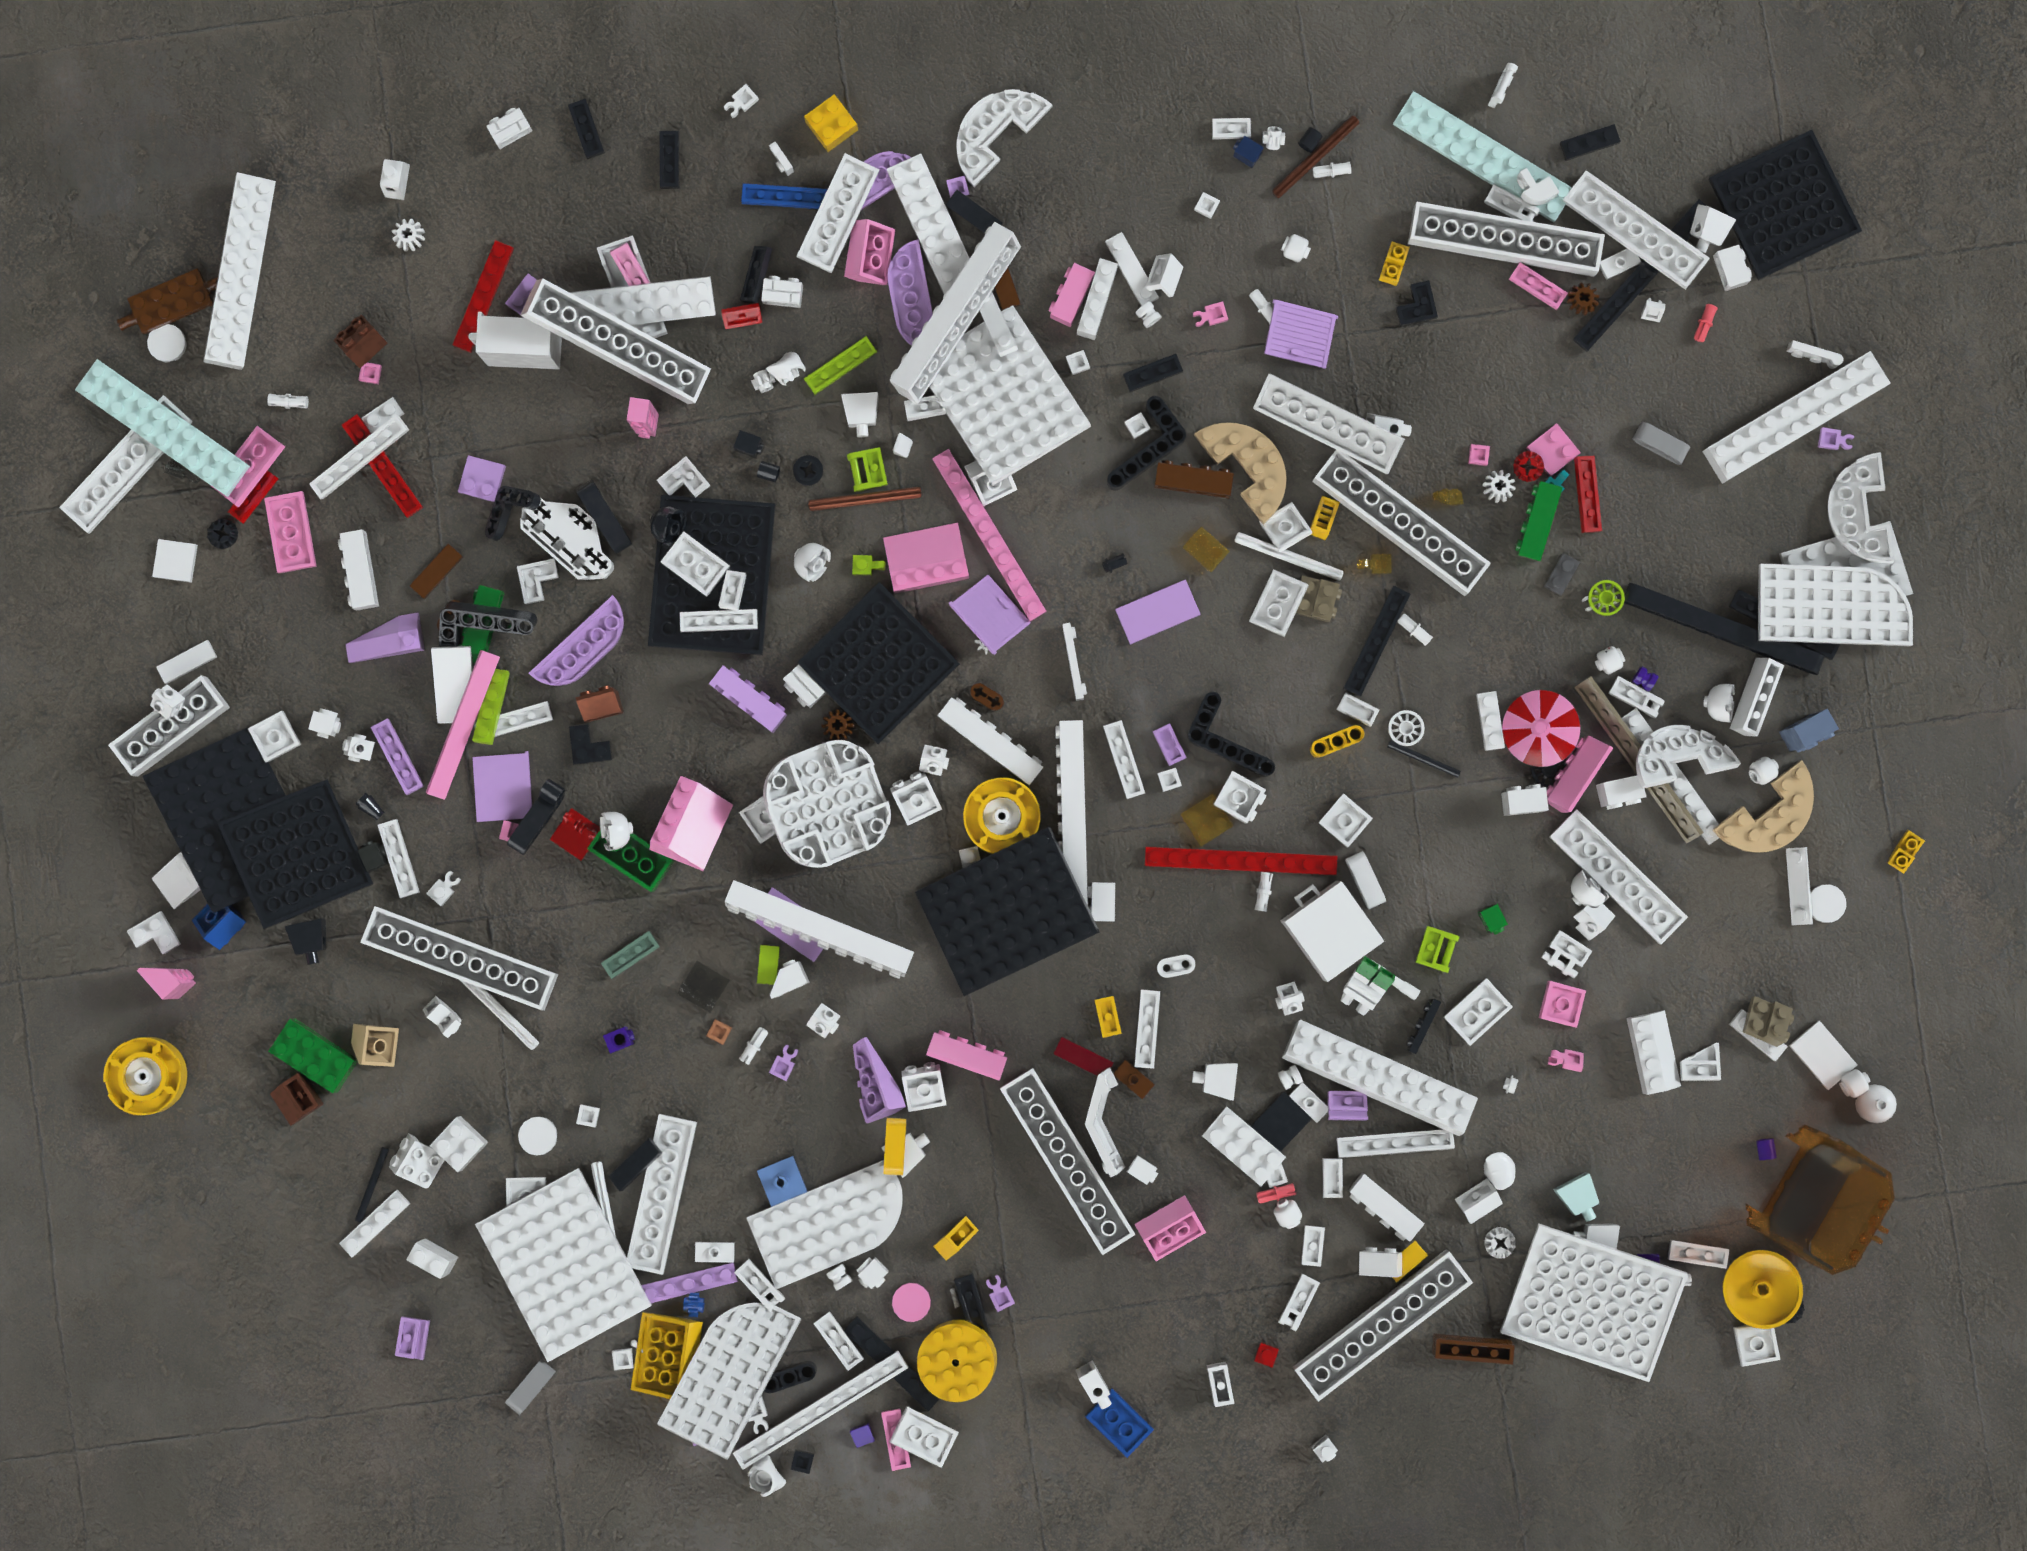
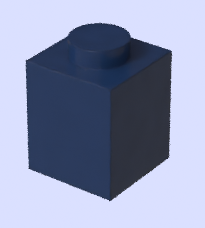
M1244 136L1242 140L1238 139L1235 143L1233 157L1253 168L1261 156L1264 147Z

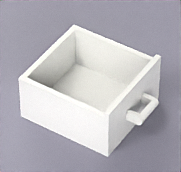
M478 312L477 333H470L469 339L476 345V353L487 366L560 369L562 337L526 318L485 316L482 312Z
M1342 881L1333 882L1321 892L1312 884L1294 897L1300 907L1280 920L1319 976L1326 982H1329L1384 942ZM1312 890L1316 895L1303 904L1300 898Z

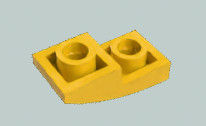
M1391 242L1379 281L1397 286L1410 247Z
M1907 829L1887 863L1904 874L1925 840Z
M1416 1241L1402 1251V1276L1392 1277L1396 1283L1428 1257L1427 1253Z

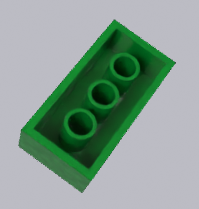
M600 830L587 848L596 856L653 893L675 862V860L651 851L650 843L635 833L630 834V839L624 847L607 851L604 847V843H607L605 838H602Z
M296 1018L288 1020L268 1051L331 1093L339 1092L358 1063L357 1058Z

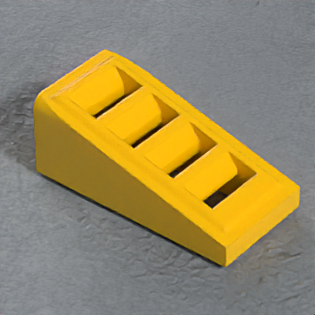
M1325 496L1321 497L1310 526L1312 536L1326 540L1340 502ZM1324 504L1326 506L1332 507L1333 510L1327 509L1322 506ZM1320 512H1323V513L1328 514V515H1331V516L1328 517V516H1326V515L1320 514ZM1318 519L1327 522L1328 524L1319 522Z

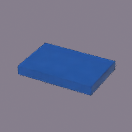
M1111 1388L1108 1398L1112 1404L1105 1409H1101L1097 1403L1085 1417L1128 1458L1154 1429Z

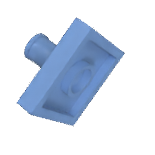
M794 1156L757 1170L771 1207L808 1192Z

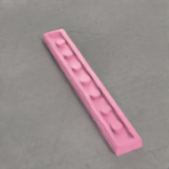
M480 650L427 787V794L445 800L499 661V656Z

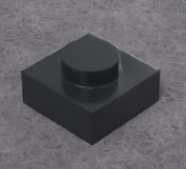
M795 1449L790 1470L810 1474L814 1454Z

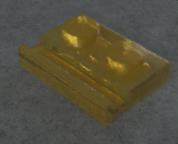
M1200 527L1183 546L1185 551L1211 573L1230 552L1203 527Z

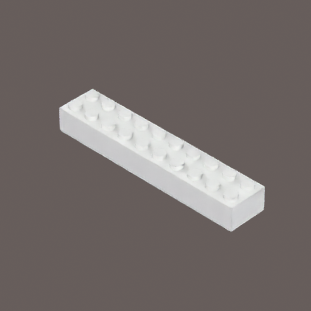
M238 172L235 176L203 360L205 363L242 370L244 367L276 181Z
M1416 202L1413 208L1407 244L1518 264L1521 262L1524 265L1595 277L1599 272L1605 234Z
M996 222L988 227L985 237L976 245L971 258L966 260L962 272L955 277L954 284L950 290L945 292L940 305L935 307L931 319L924 324L921 334L914 339L911 349L902 357L898 369L892 372L890 382L899 394L916 404L919 403L1021 248L1012 231Z
M543 278L536 280L520 314L524 318L687 404L696 403L711 368Z
M1870 351L1709 446L1702 452L1723 484L1891 383Z
M1335 450L1312 481L1464 596L1470 592L1491 564L1351 457L1338 450Z
M1083 720L1059 721V726L1055 727L1056 739H1059V745H1056V758H1060V764L1056 765L1057 777H1060V783H1057V796H1061V803L1057 804L1058 815H1061L1062 822H1058V834H1062V841H1059L1058 845L1088 906Z
M733 880L725 899V906L732 913H744L747 919L755 922L759 919L763 921V925L773 929L777 926L781 928V932L787 935L797 934L802 941L810 943L812 940L817 942V946L822 949L828 950V948H832L840 956H852L854 958L853 961L860 964L867 962L872 964L871 968L881 972L882 969L887 970L890 976L900 979V976L905 977L914 954L913 951Z
M374 906L360 942L544 1011L558 977V974L376 906Z
M1299 1020L1295 1024L1282 1056L1283 1059L1361 1092L1434 1126L1452 1132L1457 1136L1465 1133L1478 1099L1473 1095L1303 1020Z
M1034 1068L1000 1087L1003 1095L1101 1254L1104 1255L1135 1235L1133 1229Z
M1446 1249L1294 1365L1293 1369L1319 1402L1473 1282L1453 1255Z

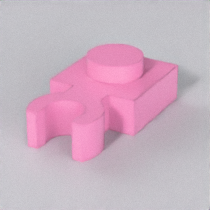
M1223 301L1205 306L1204 313L1201 311L1193 313V317L1200 316L1202 319L1195 324L1196 327L1202 326L1206 321L1209 322V326L1228 321Z

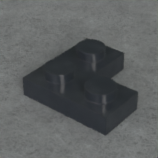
M1430 281L1411 284L1410 289L1414 303L1396 307L1400 327L1438 318Z
M589 724L569 726L573 765L612 760L610 741L591 743Z

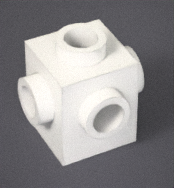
M166 685L162 689L158 688L154 691L150 706L169 720L181 710L185 698L169 685Z
M354 734V737L348 736L343 742V755L349 756L348 760L360 762V759L370 761L375 742L365 740L366 736Z
M925 745L919 771L941 776L943 769H947L949 758H946L947 750Z
M1295 981L1276 987L1278 998H1275L1278 1009L1283 1010L1285 1016L1303 1010L1302 1002L1305 1001L1302 991H1298Z
M821 1003L806 1026L823 1038H826L829 1033L833 1034L838 1028L839 1024H837L840 1015Z

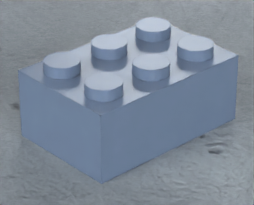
M1824 709L1804 717L1779 731L1789 751L1796 750L1798 753L1817 746V742L1825 741L1835 736L1834 731L1839 728L1829 710Z

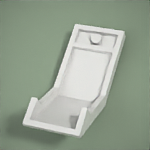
M633 236L597 247L611 288L629 286L610 254L611 250L626 242L649 280ZM664 321L630 325L653 338L668 334Z
M1109 1067L1097 1077L1085 1126L1103 1161L1102 1167L1105 1173H1109L1110 1177H1113L1121 1172L1125 1165L1102 1120L1108 1093L1111 1091V1088L1118 1085Z

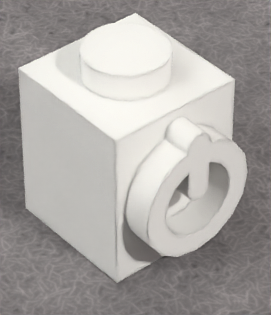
M321 708L319 712L313 711L308 729L318 732L317 736L327 739L329 735L335 737V734L339 733L341 728L340 718H337L338 713Z
M869 1257L856 1271L860 1277L858 1281L865 1288L869 1286L872 1289L874 1286L878 1288L885 1281L883 1277L889 1270L876 1257L873 1260Z

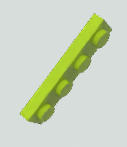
M495 669L479 710L472 739L473 742L493 745L510 675L507 670Z

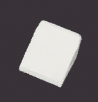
M899 433L893 447V453L907 458L913 441Z

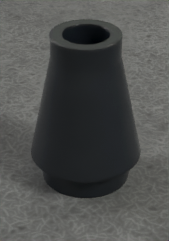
M367 793L356 802L359 810L375 820H378L385 813L372 795L369 796Z

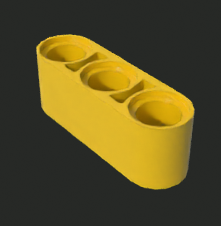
M1354 725L1320 738L1311 744L1310 753L1312 756L1320 758L1354 745L1364 738V730L1362 727ZM1351 730L1359 732L1360 736L1357 740L1351 738ZM1333 737H1339L1342 740L1341 746L1336 747L1333 745ZM1318 743L1324 747L1322 754H1318L1314 750V746Z
M887 1118L883 1174L903 1175L906 1119Z

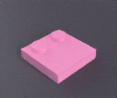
M1557 423L1526 447L1528 451L1536 452L1541 456L1544 462V471L1548 476L1554 475L1581 453Z
M1548 981L1539 1018L1577 1028L1586 990Z

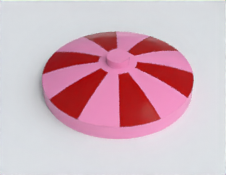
M1535 690L1521 695L1509 706L1502 724L1503 738L1509 751L1521 762L1535 767H1548L1562 762L1573 752L1580 737V720L1575 708L1566 698L1552 691Z

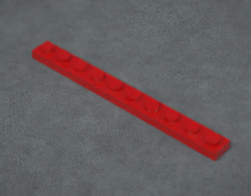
M1145 847L1144 866L1337 875L1338 856Z

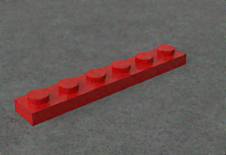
M495 240L452 344L454 347L472 353L474 344L469 339V334L477 333L478 312H482L485 316L488 314L514 250L512 246Z
M358 414L342 424V427L356 446L371 435V432ZM384 451L368 463L407 518L424 508Z

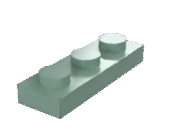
M648 931L601 964L610 978L613 979L658 949L660 945L652 933Z

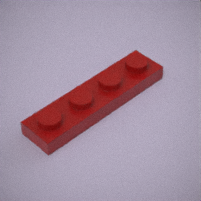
M1577 456L1574 458L1581 533L1601 532L1602 523L1595 456Z

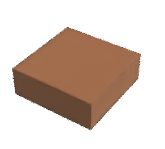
M715 1019L706 1036L724 1045L732 1027Z

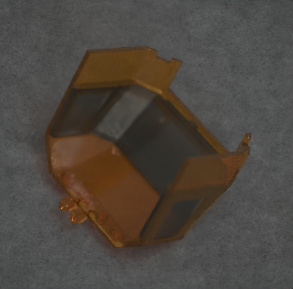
M1803 1125L1799 1127V1131L1795 1134L1789 1133L1784 1136L1800 1146L1763 1212L1761 1213L1745 1203L1746 1210L1749 1212L1746 1224L1806 1262L1834 1275L1856 1267L1871 1240L1880 1245L1883 1243V1240L1878 1236H1874L1877 1229L1885 1234L1889 1232L1887 1228L1881 1226V1222L1895 1199L1892 1175L1889 1171L1840 1139L1810 1126Z

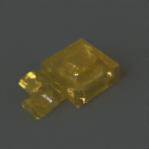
M1372 554L1371 560L1357 561V569H1371V574H1391V554Z

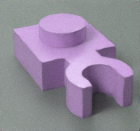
M965 176L946 180L950 198L956 189L965 196L969 195Z
M1822 427L1820 429L1818 447L1838 450L1840 445L1843 449L1849 450L1852 448V445H1847L1846 439L1852 440L1854 436L1851 434L1841 436V430Z
M789 1045L783 1048V1057L777 1055L769 1072L785 1081L788 1080L795 1063L791 1062V1059L798 1054L797 1049H795L793 1054H788L787 1049Z
M995 1275L997 1283L993 1285L987 1279L986 1284L994 1291L989 1296L997 1312L1015 1304L1007 1285L1001 1288V1279L999 1275Z

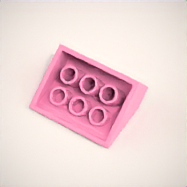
M958 523L883 538L894 594L969 579Z
M680 776L650 840V850L704 871L733 804L700 783Z

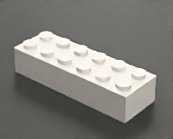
M201 675L178 692L185 700L181 710L169 720L154 710L108 745L131 776H140L230 708L208 677Z

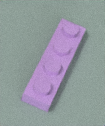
M387 718L372 726L371 729L405 794L409 795L424 787L390 720Z

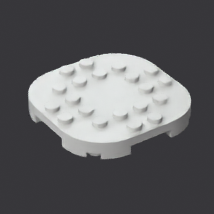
M845 740L824 742L780 760L768 773L763 788L764 803L782 849L796 863L807 867H827L872 849L884 838L891 820L889 801H886L873 767L875 764L862 747Z

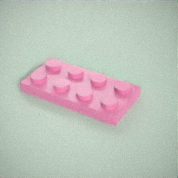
M256 426L235 454V456L250 465L249 469L228 497L220 491L218 492L234 505L240 507L285 446Z
M300 491L264 498L277 573L317 567L304 492Z

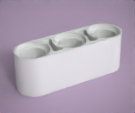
M1361 851L1346 858V864L1366 907L1371 909L1386 902L1384 893L1365 853Z

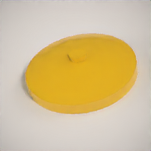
M1754 1250L1744 1253L1730 1264L1724 1275L1722 1288L1725 1303L1730 1312L1739 1321L1748 1326L1759 1329H1771L1781 1326L1796 1314L1803 1298L1801 1277L1795 1266L1778 1253L1768 1250Z

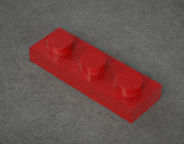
M267 470L240 507L233 504L228 513L244 524L277 482L278 478Z

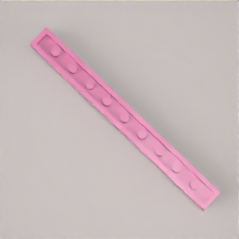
M947 449L932 458L1029 621L1031 622L1046 613L1044 606L950 450Z

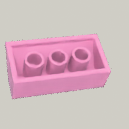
M1591 736L1581 737L1578 740L1575 752L1566 758V767L1556 773L1554 785H1549L1546 789L1548 804L1561 813L1572 812L1613 747Z
M939 1030L938 1033L934 1032L926 1053L927 1056L1000 1081L1007 1057L1004 1056L1005 1052L996 1049L993 1052L986 1050L987 1046L975 1043V1046L968 1044L967 1039L957 1036V1039L949 1037L950 1033Z

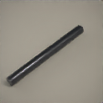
M1389 741L1387 747L1454 777L1458 778L1461 771L1399 745L1396 742Z
M381 1148L355 1217L357 1222L361 1223L363 1221L387 1157L388 1148Z

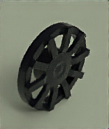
M1565 760L1548 767L1531 766L1533 779L1543 787L1553 786L1552 777H1555L1556 773L1560 770L1557 769V766L1563 763V768H1565L1567 765ZM1535 769L1541 770L1539 774L1535 775ZM1544 775L1542 782L1539 781L1538 777ZM1547 777H1549L1550 784H1544Z

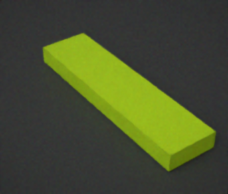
M865 336L805 377L804 380L814 395H816L877 353V350L867 336Z

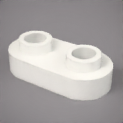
M1190 955L1165 958L1159 961L1157 971L1160 976L1165 978L1188 974L1194 970L1195 960ZM1184 960L1189 962V966L1187 968L1182 967V962ZM1165 964H1168L1170 966V970L1168 972H1165L1163 970V966Z

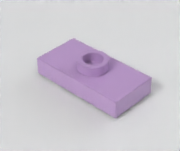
M1170 723L1153 731L1169 766L1187 758Z

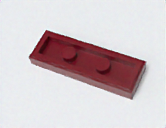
M1061 1037L1053 1053L1096 1076L1109 1067L1111 1069L1114 1063Z

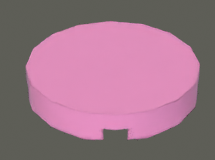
M910 1282L901 1285L896 1290L892 1300L894 1312L900 1319L906 1322L921 1320L927 1315L931 1303L929 1292L920 1284Z

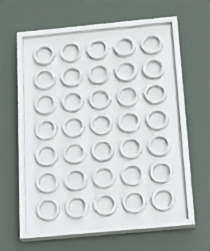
M1013 305L1001 312L1018 350L1000 357L985 322L963 334L929 386L992 486L1091 427L1090 422Z
M579 1168L475 1224L547 1362L652 1306Z
M1538 1223L1500 1332L1649 1382L1688 1273Z

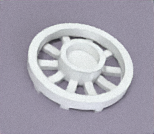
M1409 710L1396 713L1388 725L1391 739L1402 746H1412L1419 742L1423 737L1425 729L1422 718L1417 713ZM1401 714H1406L1405 721L1400 716ZM1409 714L1415 716L1411 721H1409ZM1396 717L1399 718V720H1400V722H1401L1400 724L1397 723V722H1394V719H1395ZM1416 719L1419 720V722H1420L1419 725H1414V724H1413ZM1392 724L1398 726V729L1392 730ZM1421 727L1420 733L1414 731L1415 728ZM1398 731H1399L1400 733H1399L1398 736L1395 738L1394 735H1393V732H1398ZM1413 733L1419 737L1414 740L1411 734ZM1402 735L1404 736L1403 743L1398 741ZM1407 736L1412 741L1411 743H1406Z

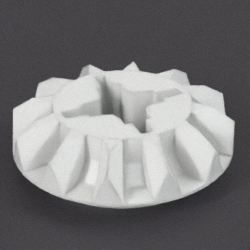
M1494 1228L1485 1237L1486 1251L1497 1259L1508 1257L1516 1247L1515 1237L1506 1228ZM1496 1237L1500 1240L1505 1238L1503 1243L1506 1249L1502 1247L1496 1248L1497 1242L1494 1238Z

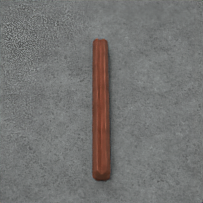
M1351 116L1273 189V194L1277 198L1285 194L1359 124V120L1355 116Z
M920 487L809 500L808 505L810 511L920 498L922 494Z

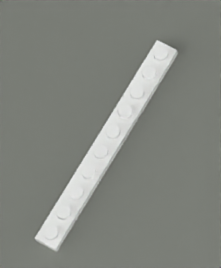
M896 1351L735 1450L733 1455L742 1469L747 1468L908 1369L906 1362L899 1351Z

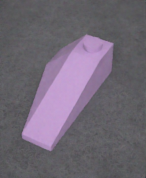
M419 613L398 616L347 643L348 662L354 663L424 651Z
M864 1037L853 1044L855 1067L859 1070L860 1081H857L858 1087H861L862 1099H859L865 1122L871 1123L893 1115L905 1108L906 1105L900 1088L868 1038Z

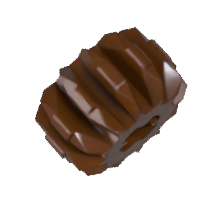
M1582 282L1579 283L1578 287L1574 285L1572 291H1569L1567 294L1570 297L1567 299V303L1572 304L1569 309L1573 310L1576 308L1577 315L1581 310L1583 315H1587L1588 311L1592 313L1595 310L1594 307L1599 305V302L1596 300L1599 299L1600 295L1594 294L1597 289L1593 288L1591 290L1590 283L1586 287H1584ZM1586 297V300L1581 301L1580 298Z
M836 709V716L831 711L828 712L831 718H823L828 724L821 725L822 728H828L823 732L824 735L831 733L829 736L831 741L834 736H836V740H840V736L847 740L845 733L847 732L850 735L853 733L848 729L854 727L853 723H848L852 718L849 716L844 719L847 713L844 711L840 716L839 709ZM837 721H840V724L843 723V727H840L839 730L836 731V728H833V725H835Z

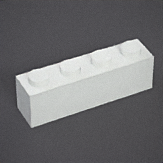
M1099 259L1077 329V335L1095 340L1117 272L1118 263Z
M362 529L340 533L338 546L343 551L341 563L343 569H346L347 574L344 577V581L350 592V595L347 596L349 606H352L356 611L379 607L367 533Z
M1770 658L1755 659L1729 729L1744 736L1759 735L1784 665Z
M1361 1173L1348 1190L1351 1193L1349 1197L1357 1204L1362 1202L1366 1205L1365 1210L1373 1217L1377 1214L1381 1218L1379 1222L1388 1229L1390 1227L1396 1230L1395 1235L1403 1242L1405 1239L1411 1241L1425 1224L1364 1173Z

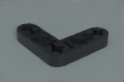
M509 486L500 487L485 528L486 537L494 541L500 540L504 534L512 506L535 510L540 505V496L529 490ZM502 509V514L498 518L499 512Z

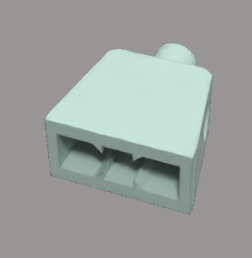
M1585 1172L1553 1189L1572 1215L1576 1216L1582 1213L1586 1222L1596 1218L1592 1207L1598 1205L1599 1200L1589 1173Z

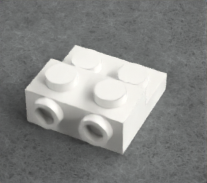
M1231 771L1213 805L1247 824L1248 821L1252 822L1257 814L1255 811L1257 805H1262L1266 798L1264 792L1266 789Z
M915 772L910 775L909 780L905 782L898 780L890 788L907 825L942 810L925 772Z
M928 1062L924 1064V1067L916 1068V1066L912 1065L907 1066L905 1070L901 1071L908 1112L946 1105L939 1064L935 1065L934 1062Z

